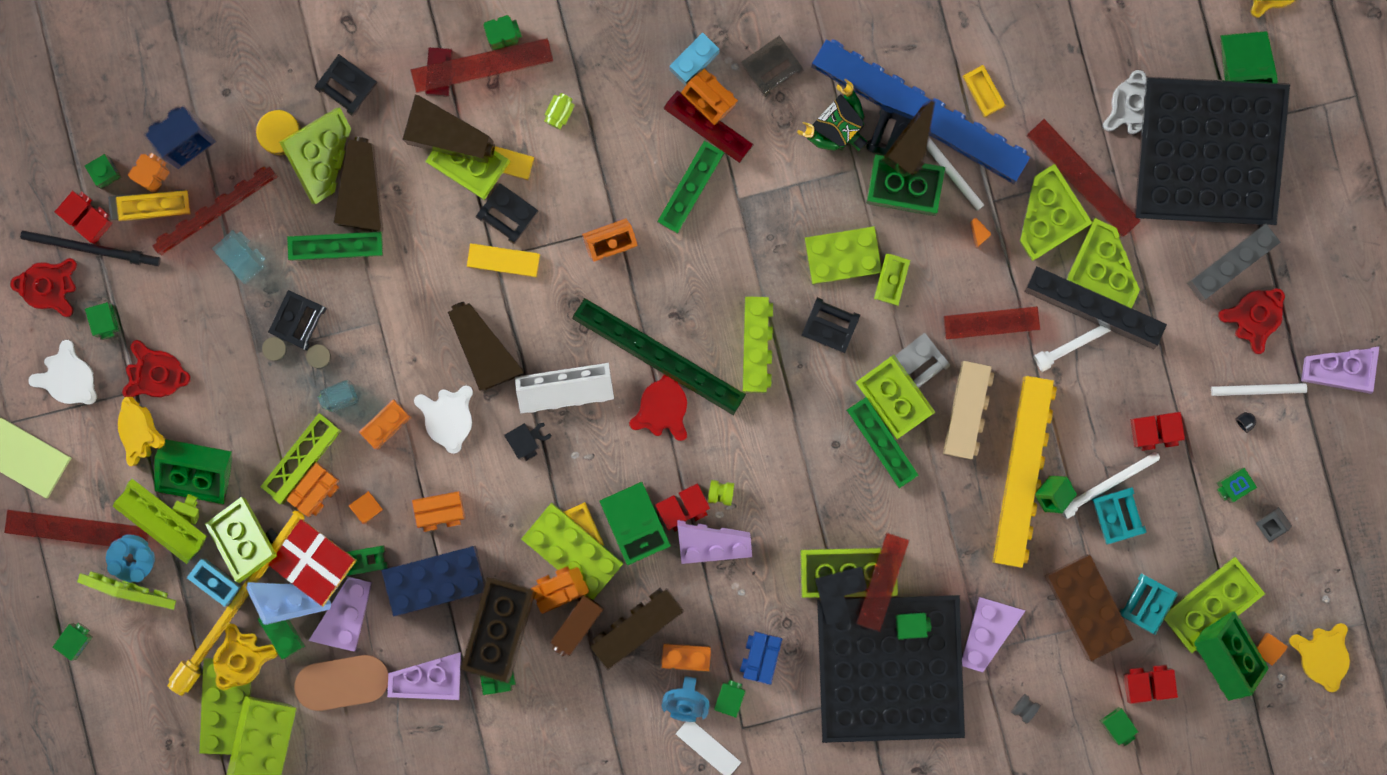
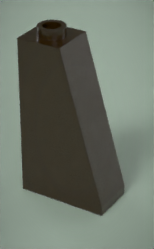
M415 94L402 138L407 145L488 164L489 158H492L495 152L494 141L489 135L420 95Z
M355 137V140L348 139L334 224L383 233L374 146L372 143H368L369 139Z
M463 301L451 306L452 310L448 312L480 392L524 375L523 369L470 303L465 305Z

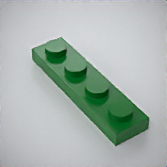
M706 141L702 143L657 223L678 234L724 155L722 150Z
M382 232L287 236L289 261L383 256Z
M867 397L846 410L898 488L919 476Z

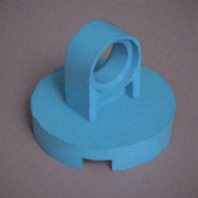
M685 676L683 689H674L666 692L661 706L664 712L667 710L671 713L670 717L684 722H696V717H702V719L707 717L710 704L704 695L694 691L696 678Z

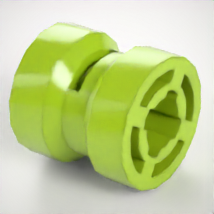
M711 480L708 503L722 502L724 505L731 506L734 483L727 482L726 484H721L717 480Z

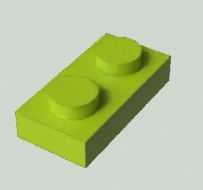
M892 254L885 255L874 297L875 300L896 306L899 305L910 260Z

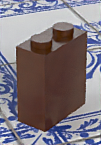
M585 594L550 641L554 645L552 649L562 657L565 654L570 656L602 613L604 607Z

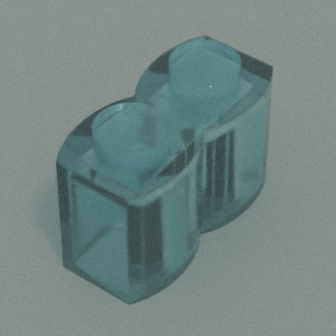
M232 230L212 250L246 285L266 267L263 263L266 258L257 248L254 251L251 250L247 245L250 242L249 239L241 231L237 234Z
M347 379L320 390L321 395L318 396L322 409L332 413L359 402L353 384Z

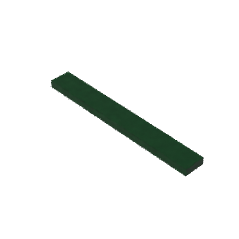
M586 298L583 299L572 317L576 322L733 416L746 396L743 392Z

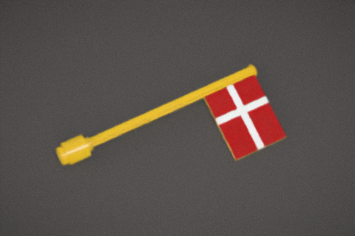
M293 511V515L272 543L277 556L248 577L193 657L188 659L187 662L182 660L169 678L168 688L180 696L190 691L201 675L199 665L249 596L246 589L247 583H258L269 566L320 606L324 607L356 562V559L304 521L305 517L300 511Z

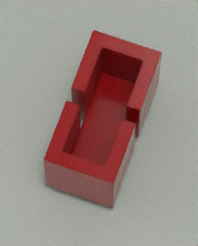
M72 190L54 212L70 226H73L86 240L96 244L113 224L108 219L110 215L100 206L95 209L90 204L92 199L81 191L78 194Z
M1181 412L1157 415L1156 420L1155 416L1130 419L1134 447H1141L1142 451L1156 449L1155 444L1164 443L1165 448L1179 446V441L1185 440Z
M698 483L679 492L689 513L686 516L674 495L655 504L668 530L673 528L674 532L678 531L677 520L687 521L694 517L695 521H698L708 515L706 511L710 507Z
M1167 665L1153 666L1152 671L1146 672L1143 667L1129 669L1130 673L1124 674L1127 702L1130 704L1152 701L1149 677L1153 699L1178 698L1174 669L1167 668Z

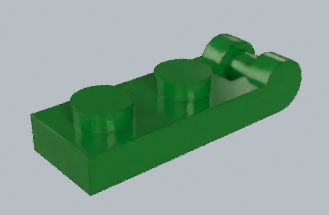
M385 546L348 551L347 553L356 559V562L346 576L388 569V563L385 562L383 554L386 552ZM374 554L376 564L369 565L367 555Z

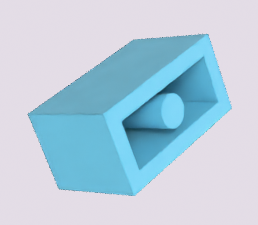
M702 33L669 66L670 71L686 86L693 77L719 54V48Z
M201 559L187 577V579L224 607L229 606L242 587L207 559Z

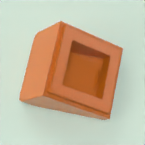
M974 218L970 224L975 246L978 248L991 236V233L977 218Z
M369 491L349 505L362 524H366L383 510Z
M1265 633L1256 646L1264 661L1271 666L1288 648V646L1269 633Z

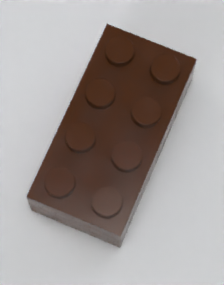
M1086 554L1045 575L1088 661H1093L1133 641L1091 555Z

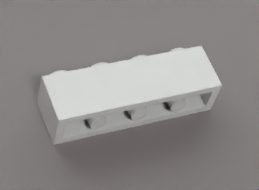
M609 363L515 377L520 413H534L540 410L558 409L573 405L580 406L586 403L605 402L614 399Z

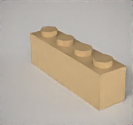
M967 361L961 362L943 450L944 455L972 460L973 455H978L980 442L976 441L978 432L982 433L985 419L981 418L983 409L987 410L989 396L986 395L987 386L991 387L994 379L991 366Z

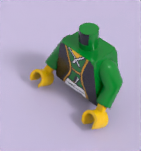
M844 79L847 83L845 89H842L838 84L836 86L837 90L844 94V96L840 94L813 125L803 122L806 125V131L797 130V133L807 137L811 143L820 149L831 151L839 149L842 151L850 143L859 152L868 142L858 133L864 126L865 115L861 101L853 90V84L849 80Z

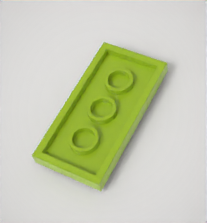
M550 503L521 538L557 570L566 566L570 570L576 567L579 568L583 581H585L589 589L587 595L592 600L595 599L624 564L554 503Z
M1233 557L1172 606L1164 621L1187 650L1193 653L1197 650L1194 642L1202 630L1230 612L1235 611L1237 616H1239L1264 596L1265 593L1238 559Z
M204 658L199 754L231 755L244 696L251 697V682L243 686L231 687L228 690L219 689L216 686L217 676L214 671V658Z

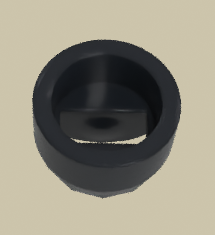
M1245 412L1235 418L1239 427L1246 433L1251 431L1256 425V418L1252 413Z

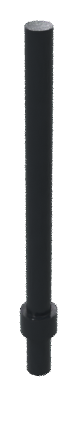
M22 230L20 235L21 240L130 261V264L141 265L142 263L159 267L161 261L160 257L145 255L142 251L137 250L130 252Z

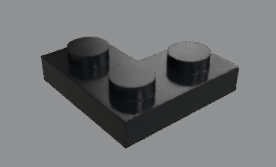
M862 567L815 578L827 625L849 620L850 615L845 596L867 590Z

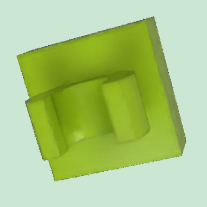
M188 494L184 503L176 501L173 510L194 525H196L199 519V509L196 508L198 503L196 501L197 497Z

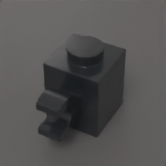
M524 423L504 435L518 460L524 458L525 461H528L538 455L536 450L540 449L536 439L546 441L551 438L552 435L550 433L546 436H541L539 430L545 426V423H539L531 431Z

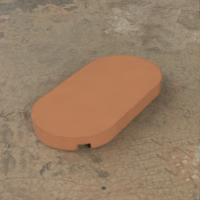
M360 655L314 663L302 669L295 681V694L304 707L314 711L368 703L379 699L385 693L388 687L389 671L380 659L372 655Z

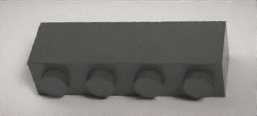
M1265 224L1196 275L1187 284L1198 299L1204 301L1281 242L1269 226Z

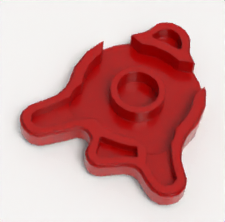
M67 258L59 264H32L25 272L13 277L10 286L12 290L18 292L28 305L43 310L55 309L62 316L71 317L74 313V308L65 298V295L76 290V285L71 276L77 268V262L72 258Z
M1279 288L1249 292L1239 300L1235 307L1219 311L1218 318L1224 323H1237L1238 329L1235 331V336L1249 341L1254 354H1262L1265 351L1267 338L1282 323V308L1285 294Z
M135 340L131 343V351L138 361L136 364H129L126 367L129 382L122 390L124 397L146 394L152 397L163 398L190 383V374L183 369L175 356L164 351L150 350L140 340Z
M664 374L660 380L649 385L643 392L639 412L629 422L631 429L640 430L648 428L655 436H660L663 429L668 428L676 440H685L687 432L683 424V418L687 410V397L678 382Z

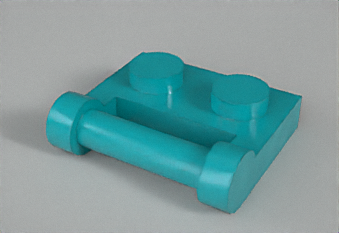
M1133 487L1092 499L1106 545L1147 533L1145 526H1142L1133 494H1135ZM1120 498L1125 500L1133 525L1131 530H1127L1118 501Z
M1141 573L1137 579L1139 582L1124 609L1121 608L1119 612L1124 619L1155 635L1178 593ZM1148 585L1152 587V590L1139 613L1135 616L1132 612Z

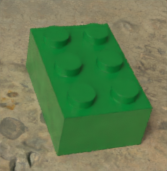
M875 154L866 204L936 216L945 167L924 163L917 174L914 173L913 175L903 177L882 161L884 156Z

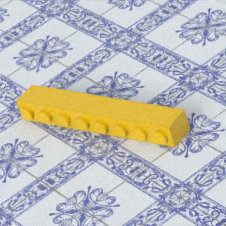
M1031 376L1023 377L992 563L1023 568V563H1028L1029 550L1026 549L1027 540H1031L1033 535V526H1030L1031 516L1035 517L1037 511V503H1034V497L1041 487L1038 473L1039 470H1043L1045 456H1041L1042 449L1047 447L1049 433L1045 432L1047 423L1050 424L1052 420L1053 410L1049 409L1050 402L1055 400L1057 387L1053 386L1054 380Z

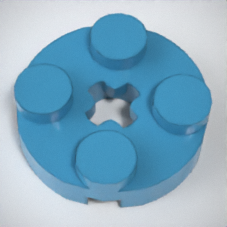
M125 535L113 541L106 553L107 570L111 575L120 580L141 582L153 568L155 554L148 546L149 543L145 539L136 535ZM132 554L136 562L130 563L125 557Z

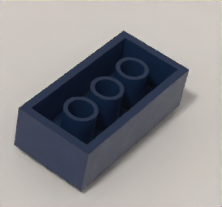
M184 106L172 109L167 114L168 117L162 122L156 121L148 127L149 131L144 134L161 158L178 170L216 143L201 120Z
M476 546L381 570L393 617L483 593L485 587V579Z

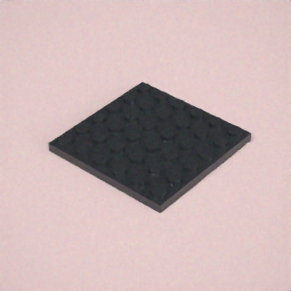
M1146 76L1134 217L1140 219L1277 225L1290 84Z
M960 595L845 599L850 619L830 625L826 623L821 601L817 600L822 743L965 738ZM924 612L926 617H930L931 632H927V637L897 638L895 614Z

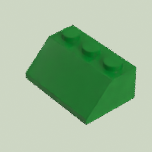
M165 439L164 446L158 448L155 456L154 491L187 497L189 494L197 497L198 500L224 504L231 473L232 451Z
M1235 611L1228 613L1202 630L1194 642L1198 653L1202 656L1208 666V670L1214 676L1220 690L1228 701L1252 696L1269 669Z

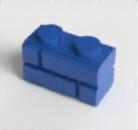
M754 631L753 636L749 635L746 649L750 650L748 659L743 658L740 672L744 673L743 678L771 685L783 638Z

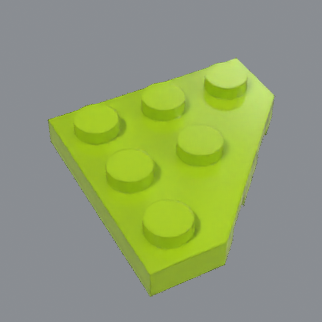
M335 108L279 142L312 204H317L335 193L338 170H341L346 139L351 131V127L341 108Z
M1055 164L1033 178L1020 237V243L1031 261L1039 258L1092 224L1089 216Z
M1094 218L1067 276V280L1132 308L1140 289L1137 281H1135L1130 262L1120 241L1118 230L1116 227Z
M90 571L89 575L80 573L77 580L80 584L114 597L173 610L176 600L169 598L167 592L156 589L154 593L149 592V588L138 586L125 580L120 582L101 573Z

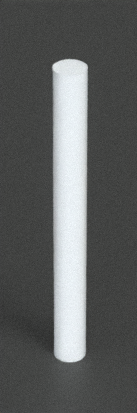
M929 138L927 145L929 153L940 166L945 167L947 175L977 211L984 206L982 201Z
M1306 383L1211 387L1212 396L1307 393Z

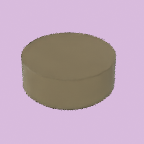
M277 337L268 338L262 345L263 355L271 361L281 360L287 351L285 342Z
M313 345L307 351L306 358L312 367L324 368L329 364L331 354L325 346Z

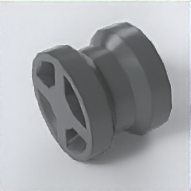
M1024 694L1015 704L1011 713L1022 717V721L1028 724L1038 712L1040 705L1031 702L1029 696Z

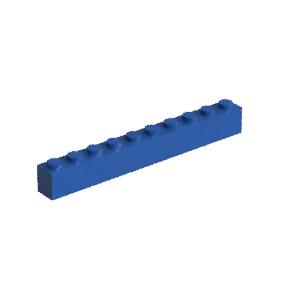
M827 39L825 40L811 65L813 69L845 87L847 83L844 79L849 80L854 86L853 90L855 93L879 107L885 105L915 116L921 106L931 100L924 96L926 93L915 86L913 88L908 87L904 84L905 80L894 74L892 77L884 73L885 69L876 63L868 64L863 61L864 57L855 51L849 53L843 49V44L834 39L831 42ZM933 98L935 106L929 136L1015 184L1030 159L1026 155L1027 151L1017 145L1014 147L1006 143L1007 139L996 133L994 136L986 132L987 128L978 122L972 124L965 120L966 116L957 110L952 112L945 108V103Z

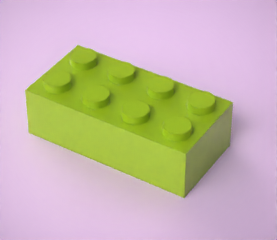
M897 548L800 550L802 598L819 597L815 578L857 567H862L867 590L846 595L845 597L898 596Z
M244 696L227 775H282L297 708L291 704Z

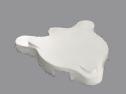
M1136 70L1132 72L1130 77L1114 91L1111 101L1112 112L1103 123V128L1107 132L1114 131L1122 124L1127 125L1128 133L1131 135L1142 131L1146 74L1143 71Z
M70 340L62 341L58 354L45 359L44 363L48 367V372L32 374L29 377V384L32 387L46 389L53 398L65 404L84 403L90 405L97 399L93 384V371L86 362L76 355L74 344Z
M469 386L461 387L456 393L444 389L440 390L437 401H433L422 394L417 395L414 399L415 405L424 413L425 427L429 436L435 442L443 445L452 454L458 453L461 450L462 443L472 428L469 400L473 395V390Z

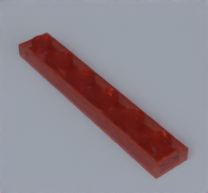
M548 38L414 68L410 69L415 92L421 93L553 62Z
M1045 119L1026 135L1049 161L1057 166L1058 170L1111 226L1117 228L1122 238L1141 222L1139 218H1135V214Z
M265 166L258 169L253 174L255 177L249 181L242 180L234 186L235 190L228 195L223 193L214 200L215 204L209 208L207 206L200 208L195 212L196 216L189 221L185 219L175 226V231L170 234L166 232L156 239L157 243L152 245L157 254L162 256L278 178L274 169L270 166L267 169Z
M7 510L4 531L7 534L110 546L113 541L125 535H136L147 542L149 537L145 531L135 525Z

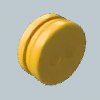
M273 110L263 115L256 127L257 140L269 153L286 155L279 142L300 130L301 126L290 113L283 110Z

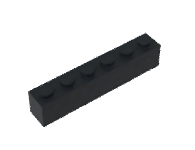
M1038 266L1034 269L1024 291L1153 350L1158 346L1167 326L1164 322Z

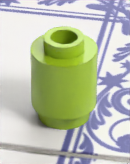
M560 93L559 96L554 95L544 114L546 116L544 122L561 130L562 125H566L575 107L571 103L573 99L563 93Z

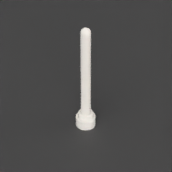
M1099 326L1051 352L1041 351L1035 354L1034 359L1039 369L1044 372L1051 368L1054 360L1111 330Z
M1154 452L1076 497L1062 515L1065 519L1074 516L1081 505L1157 462L1160 459L1159 454Z

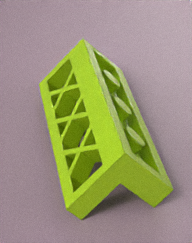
M319 413L260 487L270 494L276 502L284 504L289 494L313 464L321 458L342 430ZM321 420L329 428L321 437H315V426ZM312 432V438H307V436ZM312 440L313 448L307 455L301 456L300 445L303 441ZM297 450V456L291 457ZM298 459V467L292 474H286L285 464L287 461ZM282 469L283 475H277ZM283 477L284 484L277 493L268 487L274 478Z
M134 479L127 483L125 491L112 506L186 564L200 551L207 537Z

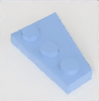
M247 583L246 589L264 625L330 610L331 607L330 600L322 607L293 584Z

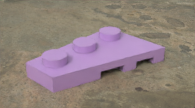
M1379 347L1306 356L1304 358L1301 381L1371 394L1374 390Z
M677 520L682 564L752 557L750 532L727 528L717 530L707 528V525L698 524V526L686 524V521Z
M348 577L332 602L330 610H327L309 641L355 652L372 582Z
M979 597L962 654V666L984 672L1025 610Z
M461 652L389 673L388 697L459 700Z

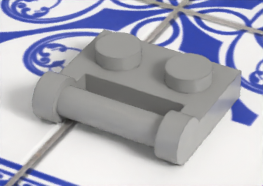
M925 333L895 355L908 374H911L932 356L936 359L937 362L913 380L918 388L941 370H946L951 366Z

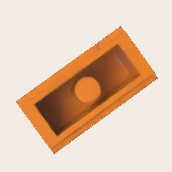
M705 68L693 77L681 92L714 126L738 102L733 93L726 90L717 81L716 77Z
M150 153L149 156L141 154L136 161L137 166H133L128 176L149 191L157 193L162 185L161 181H165L170 173L169 169L165 167L167 162L153 153Z
M626 218L582 234L587 252L593 262L603 259L604 256L609 257L638 246L633 228Z
M393 399L359 433L374 449L378 450L402 427V424H405L412 417Z
M315 462L286 500L305 516L311 517L312 514L317 516L325 506L322 504L327 496L331 498L339 489V486L336 484L340 480L322 465Z
M460 491L412 500L417 528H423L424 532L437 530V525L446 523L447 527L461 525L460 520L465 519Z
M566 566L555 571L557 576L554 578H550L547 575L536 580L538 585L531 589L536 591L534 599L537 601L536 604L542 614L589 593L579 568L576 567L570 570Z
M663 643L662 668L709 671L711 646Z

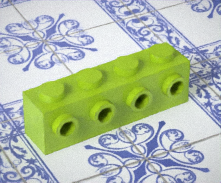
M745 296L743 393H766L767 388H771L772 374L767 373V364H772V350H768V340L772 341L773 326H768V317H773V303H769V297Z

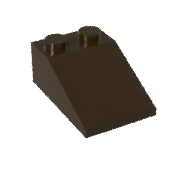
M932 99L921 106L882 158L883 162L903 177L913 175L914 173L917 174L925 163L922 159L926 155L935 101Z

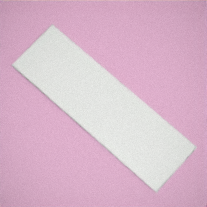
M685 722L676 733L679 738L723 775H731L741 764L735 756L695 722Z

